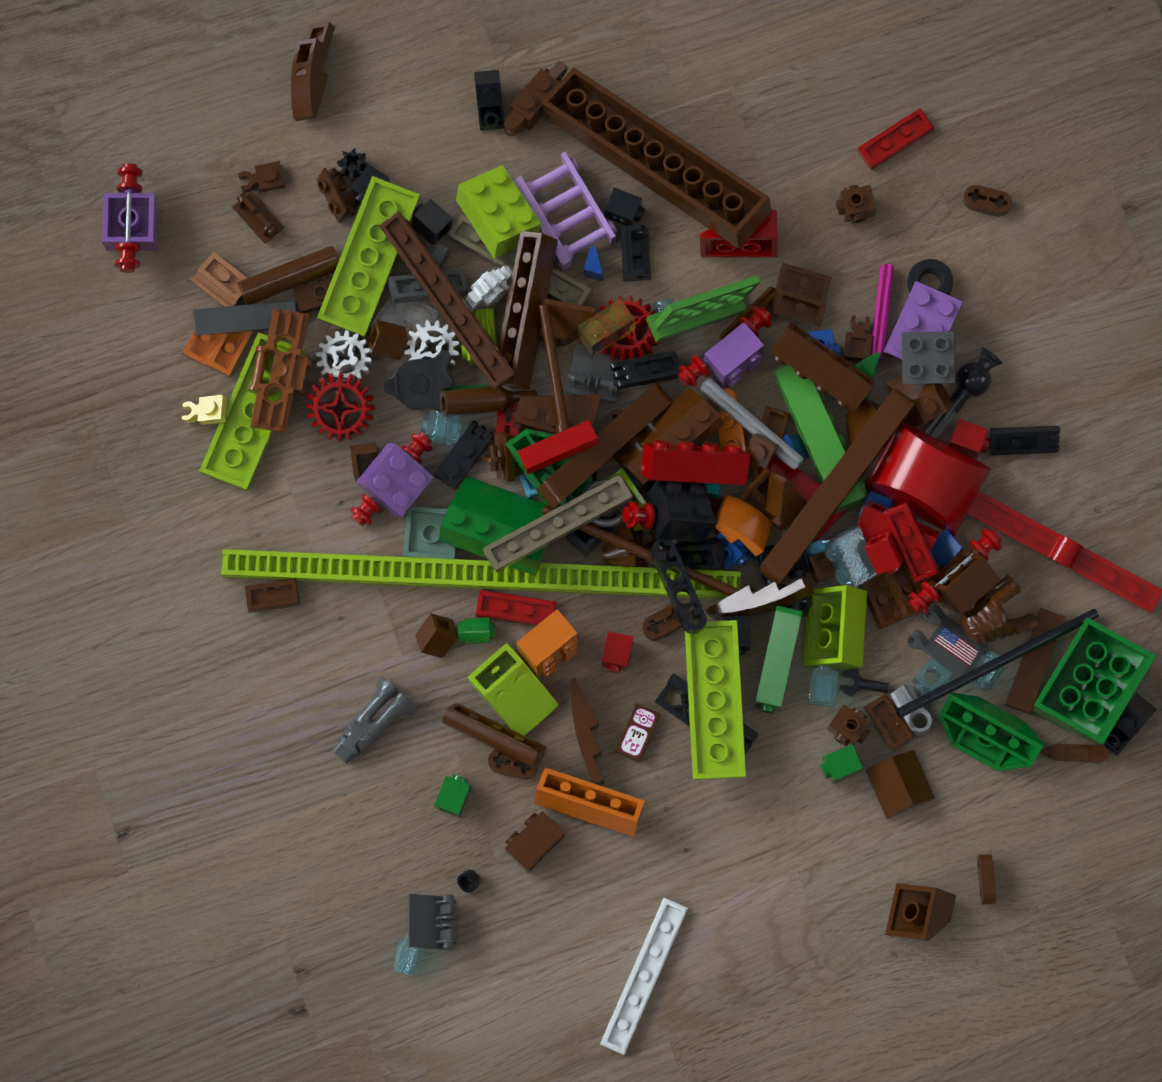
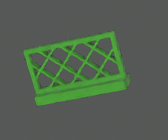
M757 275L671 303L664 311L649 315L646 321L655 341L659 342L742 314L746 310L744 300L761 281Z

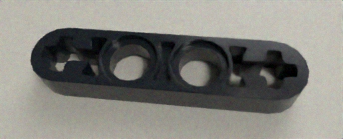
M658 539L650 551L653 563L682 628L689 634H698L706 625V614L674 543L671 540ZM660 546L663 550L668 549L666 554L668 563L664 566L662 564L665 563L666 558L663 553H658ZM676 569L680 573V579H669L666 574L667 570ZM686 592L690 596V602L687 604L679 602L677 593ZM691 607H694V608L692 609V611H691V614H690V612H689L688 609H690ZM691 615L694 619H699L697 626L694 623L688 622Z

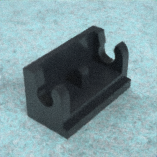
M620 225L623 282L651 280L648 229L644 225Z

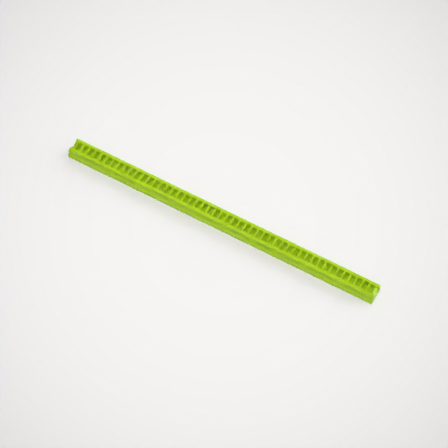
M223 549L221 575L223 578L278 581L297 579V581L668 597L657 569L647 567L626 568L622 566L541 563L535 576L510 566L496 573L490 562L486 560ZM667 570L666 574L669 579H680V574ZM697 570L735 587V593L740 590L741 572ZM690 579L698 599L723 600L728 597V595ZM686 592L677 593V598H690Z

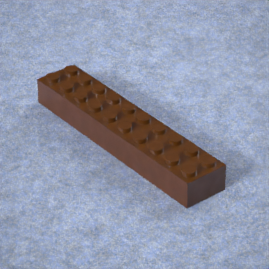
M573 68L541 102L545 119L738 249L772 213L770 199L767 195L576 68Z

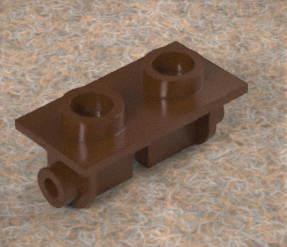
M326 167L323 168L317 178V185L328 202L329 211L339 223L346 213L348 216L355 215L357 213V205L350 191L341 194L340 191L345 190L347 185L340 171H337L336 168L329 169L328 171Z
M252 191L247 195L243 192L237 197L239 202L232 208L264 244L284 229L281 223Z

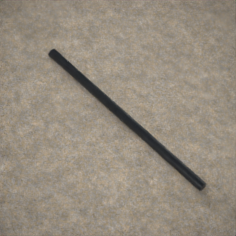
M1093 608L895 709L897 716L902 718L1081 627L1087 617L1091 620L1097 619L1099 617L1097 610Z

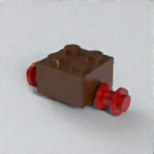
M982 530V538L978 542L971 540L968 543L972 549L971 552L962 549L939 569V574L931 576L927 581L921 583L922 590L918 594L911 592L908 595L910 607L917 614L922 612L926 615L929 612L928 605L935 602L963 614L972 610L982 596L990 594L995 589V585L1001 581L987 562L989 560L988 553L992 549L996 551L1002 549L1000 544L1002 539L994 530Z

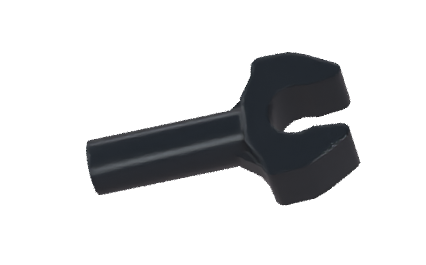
M848 669L841 674L842 677L854 680V685L852 686L840 685L839 687L848 696H854L855 692L860 689L888 693L889 683L862 679L858 669Z

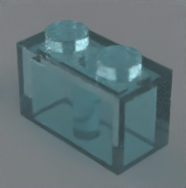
M860 527L846 528L822 541L825 546V554L835 569V577L842 586L857 587L877 576L864 549L866 541Z

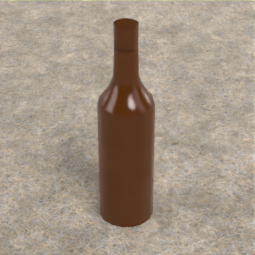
M492 386L446 390L440 394V407L445 417L498 412L504 410L512 403L519 402L520 397L537 396L536 390L512 392L503 387L494 390Z

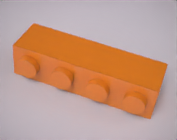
M545 767L536 789L534 804L634 837L642 817L645 800Z

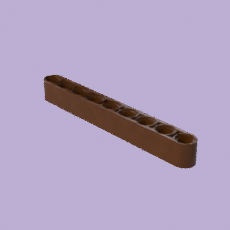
M897 388L891 391L758 569L760 573L772 582L780 585L783 583L898 430L901 423L910 414L916 405L915 401Z

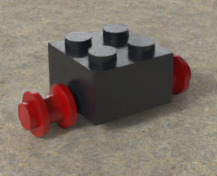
M657 480L646 497L647 503L642 508H639L636 502H629L622 512V519L628 528H635L638 523L641 524L643 529H650L654 525L657 539L704 543L711 531L715 535L720 534V531L715 527L719 509L713 513L705 483Z

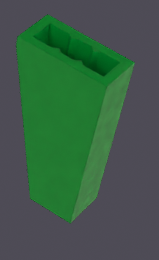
M780 606L776 607L754 705L758 706L762 712L774 714L775 710H781L803 611Z

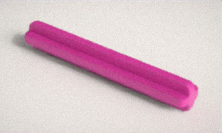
M881 264L870 350V355L875 352H881L878 363L882 362L884 357L894 266L891 264Z

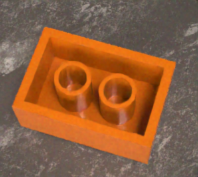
M557 609L516 642L518 656L538 679L542 677L547 679L556 672V665L563 660L568 662L578 653L576 651L578 648V633Z

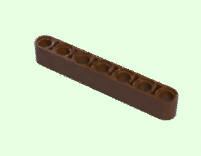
M657 382L654 383L597 434L599 444L574 454L536 488L538 493L552 508H555L668 407L673 400Z

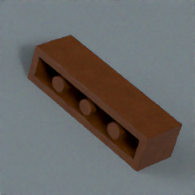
M791 321L772 345L770 352L776 361L783 365L787 363L793 367L794 372L799 377L805 380L808 378L813 381L815 387L824 394L830 393L837 398V403L846 409L850 407L855 411L873 388L874 379Z

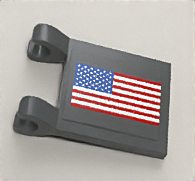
M932 603L928 608L929 612L926 615L924 614L923 617L928 622L939 624L929 641L922 631L915 629L907 639V645L924 651L960 677L974 669L988 645L971 641L963 631L962 626L947 617L940 606Z

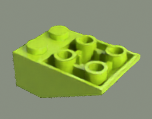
M508 643L504 644L467 677L470 685L510 729L524 736L559 707L556 700Z

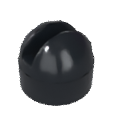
M472 869L464 871L457 878L459 887L467 893L473 892L481 882L480 875Z

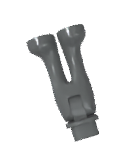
M381 676L377 682V692L365 708L349 723L342 737L338 738L340 742L332 751L348 764L354 756L357 758L360 756L358 752L362 753L368 749L396 717L402 713L412 715L418 708L386 678ZM397 694L379 718L372 722L371 719L378 710Z

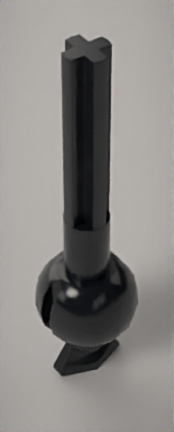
M982 347L980 360L977 363L970 362L963 365L957 373L956 383L958 388L950 397L954 406L947 413L934 418L924 432L938 439L970 396L977 397L983 395L991 385L989 371L1003 362L994 353Z

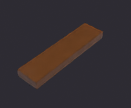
M1040 608L1037 615L1040 624L1032 629L1028 641L1062 625L1065 616ZM1057 639L1022 657L1005 704L1006 706L1028 714L1031 713Z

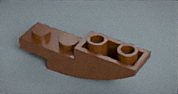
M330 22L310 25L306 40L297 41L291 74V104L293 119L296 121L316 119L328 74L323 71V66L335 27Z

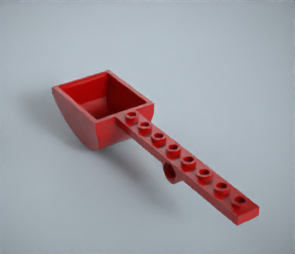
M905 421L901 423L898 430L887 443L865 483L866 490H873L892 499L893 504L896 506L908 501L916 517L942 531L947 529L953 537H955L966 515H969L1149 613H1152L1162 595L1161 588L1084 548L1072 539L1056 533L980 492L992 468Z

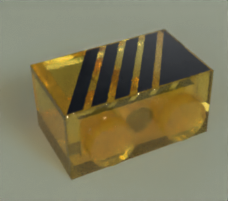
M620 299L578 325V337L593 357L634 331L635 318Z

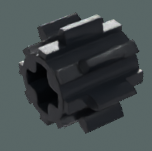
M355 148L349 153L343 151L344 158L337 161L338 167L342 168L340 171L341 176H349L351 182L355 178L360 177L369 164L364 162L366 154H358ZM352 162L354 165H355V164H358V166H357V167H354V166H352V165L349 166V163Z

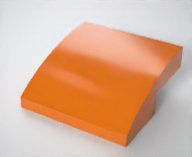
M194 330L182 355L214 371L230 376L253 331L195 336Z
M727 494L723 497L715 527L730 543L740 539L757 556L764 552L772 523L770 522L771 520L752 505Z

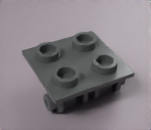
M954 331L902 332L903 384L955 383Z
M576 344L565 393L574 395L601 394L600 400L616 403L618 393L616 382L620 380H614L613 373L617 371L612 372L610 364L619 362L620 356H617L612 361L610 360L611 352L604 356L601 349L599 353L593 355L592 347Z
M408 894V947L453 950L456 943L455 929H453L456 927V924H453V920L456 919V916H453L456 900H453V895H443L442 897Z

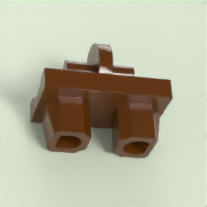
M497 432L494 433L495 445H490V454L483 456V462L491 463V471L497 472V479H505L507 482L515 481L516 476L524 473L517 465L505 443L517 435Z

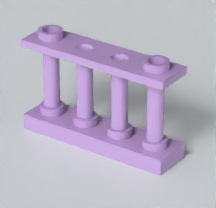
M566 152L561 154V162L563 164L561 167L537 180L525 183L522 176L513 180L541 222L539 233L558 239L561 237V233L594 216L600 226V229L569 246L566 244L562 246L558 239L555 260L562 272L572 268L571 259L574 254L605 237L612 246L616 244L615 235L617 234L614 224L611 220L606 221L578 174L580 168L573 157L569 158ZM569 174L575 187L544 204L536 202L534 198L536 191ZM579 195L582 196L588 206L587 208L556 225L554 223L549 224L546 218L548 212Z

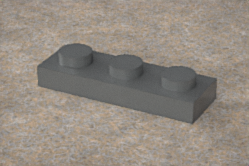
M463 269L444 271L460 295L467 296L469 289ZM413 274L389 277L388 285L393 304L431 300Z

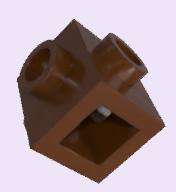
M851 185L840 192L839 200H836L838 214L843 215L845 223L850 221L853 224L862 223L867 220L866 218L875 216L876 205L871 185L863 187Z
M843 704L827 730L835 735L834 739L841 745L847 747L848 744H853L854 747L857 742L862 744L870 733L866 729L870 722L866 720L867 715L857 708L852 710ZM847 725L853 726L854 729H849Z

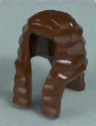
M1005 575L995 585V589L990 594L982 596L976 602V606L972 610L961 614L962 629L971 641L978 644H988L989 642H995L997 638L1012 637L1014 633L1029 632L1040 624L1039 620L1031 613L1020 618H1006L1003 605L1021 592V587L1014 582L1011 576Z

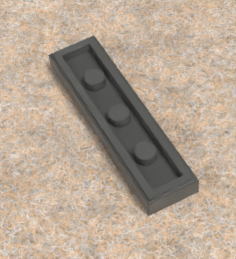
M295 301L193 309L195 336L269 330L273 308L296 312Z

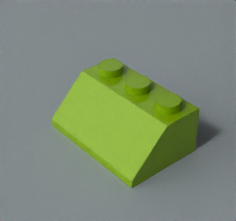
M848 585L813 589L815 593L812 594V606L808 609V616L805 621L803 666L839 670L863 668L867 591Z

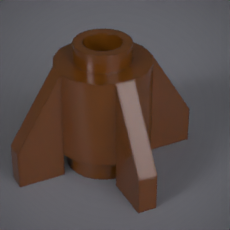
M624 527L615 533L619 537L642 546L641 542L644 535L642 530L633 532L632 528ZM607 542L605 547H603L604 560L609 562L611 566L648 568L646 560Z

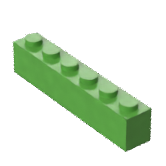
M787 365L775 370L774 380L822 484L845 454L844 448H846V443L841 433L837 435L833 427L836 425L832 412H827L823 405L826 402L824 394L816 389L813 381L808 378L806 380L802 379L794 372L793 367ZM859 480L835 514L864 503L867 490L862 480Z

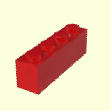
M655 440L654 444L645 443L641 474L649 480L746 485L750 454L742 450V446L736 444H727V447L723 448L713 443H703L702 446H694L691 442L680 441L678 445H670L668 441Z

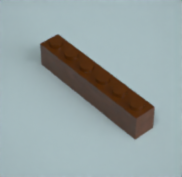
M520 232L498 347L517 374L503 385L510 388L530 389L541 330L539 306L543 305L545 299H547L558 239L543 233Z

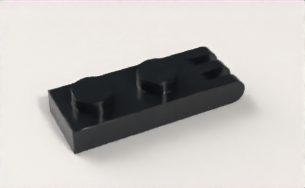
M675 351L610 364L611 371H617L613 373L614 380H620L616 382L617 389L678 379V374L680 373L678 369L680 364Z
M476 420L472 421L434 472L436 478L453 490H456L494 438L493 432H490L485 439L482 438L487 431V428L484 426L475 433L474 430L479 424Z
M1060 427L990 428V455L1057 453L1060 448L1058 444L1060 442Z

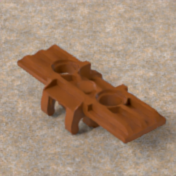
M273 308L267 344L265 346H256L257 358L252 383L248 385V392L257 394L251 428L287 433L294 392L299 393L300 396H305L306 386L303 384L306 369H310L312 362L309 357L301 355L309 314ZM283 339H287L292 343L291 349L287 352H281L277 349L278 343ZM267 355L273 356L274 361L269 384H262ZM274 392L282 393V397L278 401H271L268 399V396Z

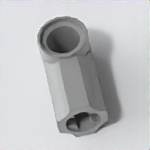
M910 684L903 685L890 694L897 708L918 698ZM924 707L903 717L914 736L923 737L929 733L932 717ZM918 717L926 720L927 725L924 728H917L913 725V720Z

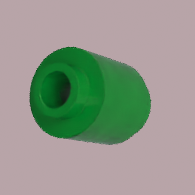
M489 617L465 618V621H458L459 642H465L466 644L491 643V638H496L495 622H490Z

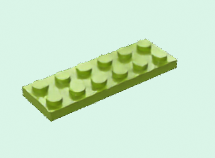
M372 176L317 316L318 320L348 330L354 334L357 333L362 337L366 336L398 254L379 226L398 210L402 211L410 223L420 194Z
M259 332L227 404L225 422L219 423L199 470L200 474L247 492L273 433L270 430L251 428L257 394L248 392V385L252 383L257 358L256 346H265L268 339L267 335ZM280 341L277 345V349L281 352H287L292 347L291 344ZM302 349L301 355L305 356L306 350ZM267 355L262 384H269L274 361L273 356ZM274 392L268 396V399L278 401L281 399L282 393Z
M737 620L706 622V625L698 634H689L685 631L693 780L746 778Z

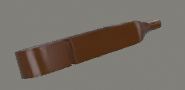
M1055 744L1041 749L1039 754H1044L1055 761L1102 763L1108 757V750L1101 745Z

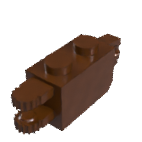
M560 60L551 70L541 68L510 104V114L504 121V130L507 136L513 137L518 135V132L524 127L531 130L544 115L541 102L559 84L568 71V67Z

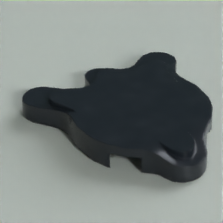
M443 350L431 359L419 358L405 362L392 377L385 380V392L393 395L397 400L399 399L407 408L413 410L434 408L441 411L440 394L455 383L447 370L452 360V355L450 352Z

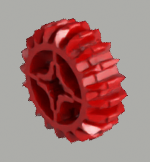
M630 295L628 301H623L622 296H619L618 303L610 299L608 301L609 307L604 305L600 307L602 313H596V322L592 324V329L595 330L592 333V337L597 340L596 343L606 337L608 339L612 333H616L620 328L622 329V325L628 326L633 321L618 341H614L613 344L608 345L602 350L604 356L611 352L610 360L614 361L617 356H620V361H624L625 358L635 359V356L639 358L645 357L644 352L648 354L653 352L651 346H657L658 342L655 341L646 319L649 315L656 314L657 312H650L651 305L649 303L642 306L643 300L641 298L635 303ZM625 314H632L635 317H628ZM615 317L617 325L611 329V332L606 334L605 330L608 323ZM647 326L646 335L638 342L636 334L641 331L642 327ZM625 342L628 344V346L619 345L617 343Z
M339 372L338 380H335L334 374L329 373L328 378L330 382L327 383L325 378L321 377L319 382L322 387L316 384L312 386V389L317 394L308 393L307 395L308 399L314 401V403H306L305 408L314 410L307 414V418L316 417V420L311 424L312 428L320 424L322 427L318 434L322 435L325 430L329 431L328 440H331L333 434L336 433L338 434L337 441L341 442L343 434L346 433V437L350 441L352 440V431L357 436L362 434L359 426L364 429L369 428L368 423L364 419L373 420L374 418L372 414L367 413V411L375 410V405L367 404V402L374 400V395L365 396L370 387L367 385L361 389L359 387L363 382L361 378L356 383H353L354 374L350 373L348 379L343 380L344 373ZM337 387L334 400L320 402L324 392L330 388ZM345 387L354 391L361 403L348 400L345 395ZM340 394L341 401H343L344 404H346L348 407L344 408L341 414V419L340 412H337V409H334V406L337 405L340 399ZM320 410L332 413L335 416L336 426L328 423L323 418ZM362 411L357 421L351 425L344 426L346 414Z

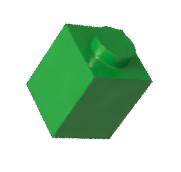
M853 744L823 756V764L820 765L824 778H830L832 784L856 775L863 769Z
M453 774L452 778L445 776L434 804L435 808L460 818L471 791V786L467 784L468 780Z

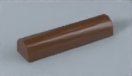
M331 245L241 280L237 284L245 304L251 305L335 272L339 257L335 248Z
M458 703L446 708L444 712L443 724L533 768L540 764L547 749L545 745Z

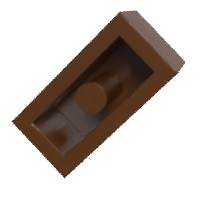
M543 811L539 815L533 813L525 821L526 827L520 833L515 831L505 841L507 844L505 851L527 873L565 837V833Z

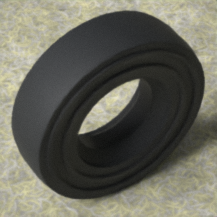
M925 259L911 268L907 278L909 293L915 281L920 282L924 274L933 273L940 280V286L936 290L950 295L953 288V275L946 264L936 259Z

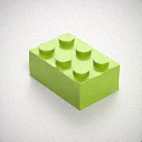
M503 165L459 184L456 202L494 259L518 248L521 231L539 233L541 222Z

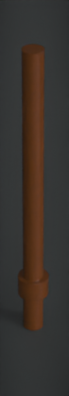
M543 304L539 306L558 421L556 431L560 433L572 426L568 424L549 304Z

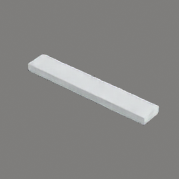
M663 898L600 1045L625 1055L686 915L687 907Z

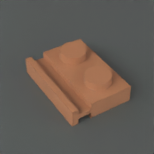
M213 252L197 270L198 272L194 277L190 278L194 285L222 307L235 306L243 298L237 282L247 277Z

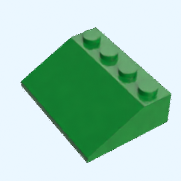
M466 476L451 501L441 523L439 541L487 558L483 552L484 547L543 516L541 512L545 504ZM549 545L513 563L510 567L536 576Z
M1087 617L1036 700L1034 713L1061 728L1104 745L1155 660L1156 655Z

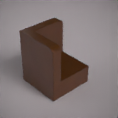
M377 319L368 338L371 354L394 360L401 359L408 343V336L404 326Z
M376 442L350 445L355 481L360 478L378 456Z
M430 613L416 633L421 653L443 658L458 638L453 619Z

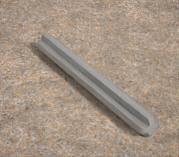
M711 379L704 381L700 390L752 435L759 433L779 444L775 454L788 466L795 470L802 464L804 460L802 456Z

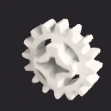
M503 266L496 271L493 269L491 272L487 271L471 285L472 291L465 298L468 306L472 310H478L480 307L486 306L487 308L489 305H495L509 292L510 288L508 286L511 284L513 274L508 266Z
M427 320L424 328L419 324L416 325L418 330L416 333L409 331L412 340H408L407 345L410 346V349L404 351L405 355L412 356L409 360L434 358L448 344L452 358L453 356L460 355L458 351L454 350L455 347L460 346L459 341L452 340L456 337V334L454 332L448 334L450 327L447 324L440 328L439 321L436 320L434 326H431L429 320ZM428 332H438L442 336L432 337ZM420 338L422 340L421 347L416 352V343ZM429 343H432L433 345L438 344V346H436V353L432 354V352L430 351L426 353V351L429 349ZM453 359L450 362L451 365L455 366L456 363Z
M346 330L344 336H340L339 332L335 331V338L332 339L327 335L328 343L319 344L323 352L316 353L317 359L322 360L317 363L318 369H323L321 372L323 378L327 377L329 373H333L335 380H338L339 372L344 373L352 370L350 373L354 374L353 379L356 378L358 380L359 378L362 379L361 373H369L366 365L372 364V359L367 357L371 355L370 348H365L367 345L365 339L359 342V334L356 333L353 337H350L349 331ZM356 349L361 353V361L354 356ZM346 355H348L349 360L344 359L342 362H340L339 357L344 358ZM328 356L334 361L332 369L327 363ZM350 373L344 374L343 380H347Z

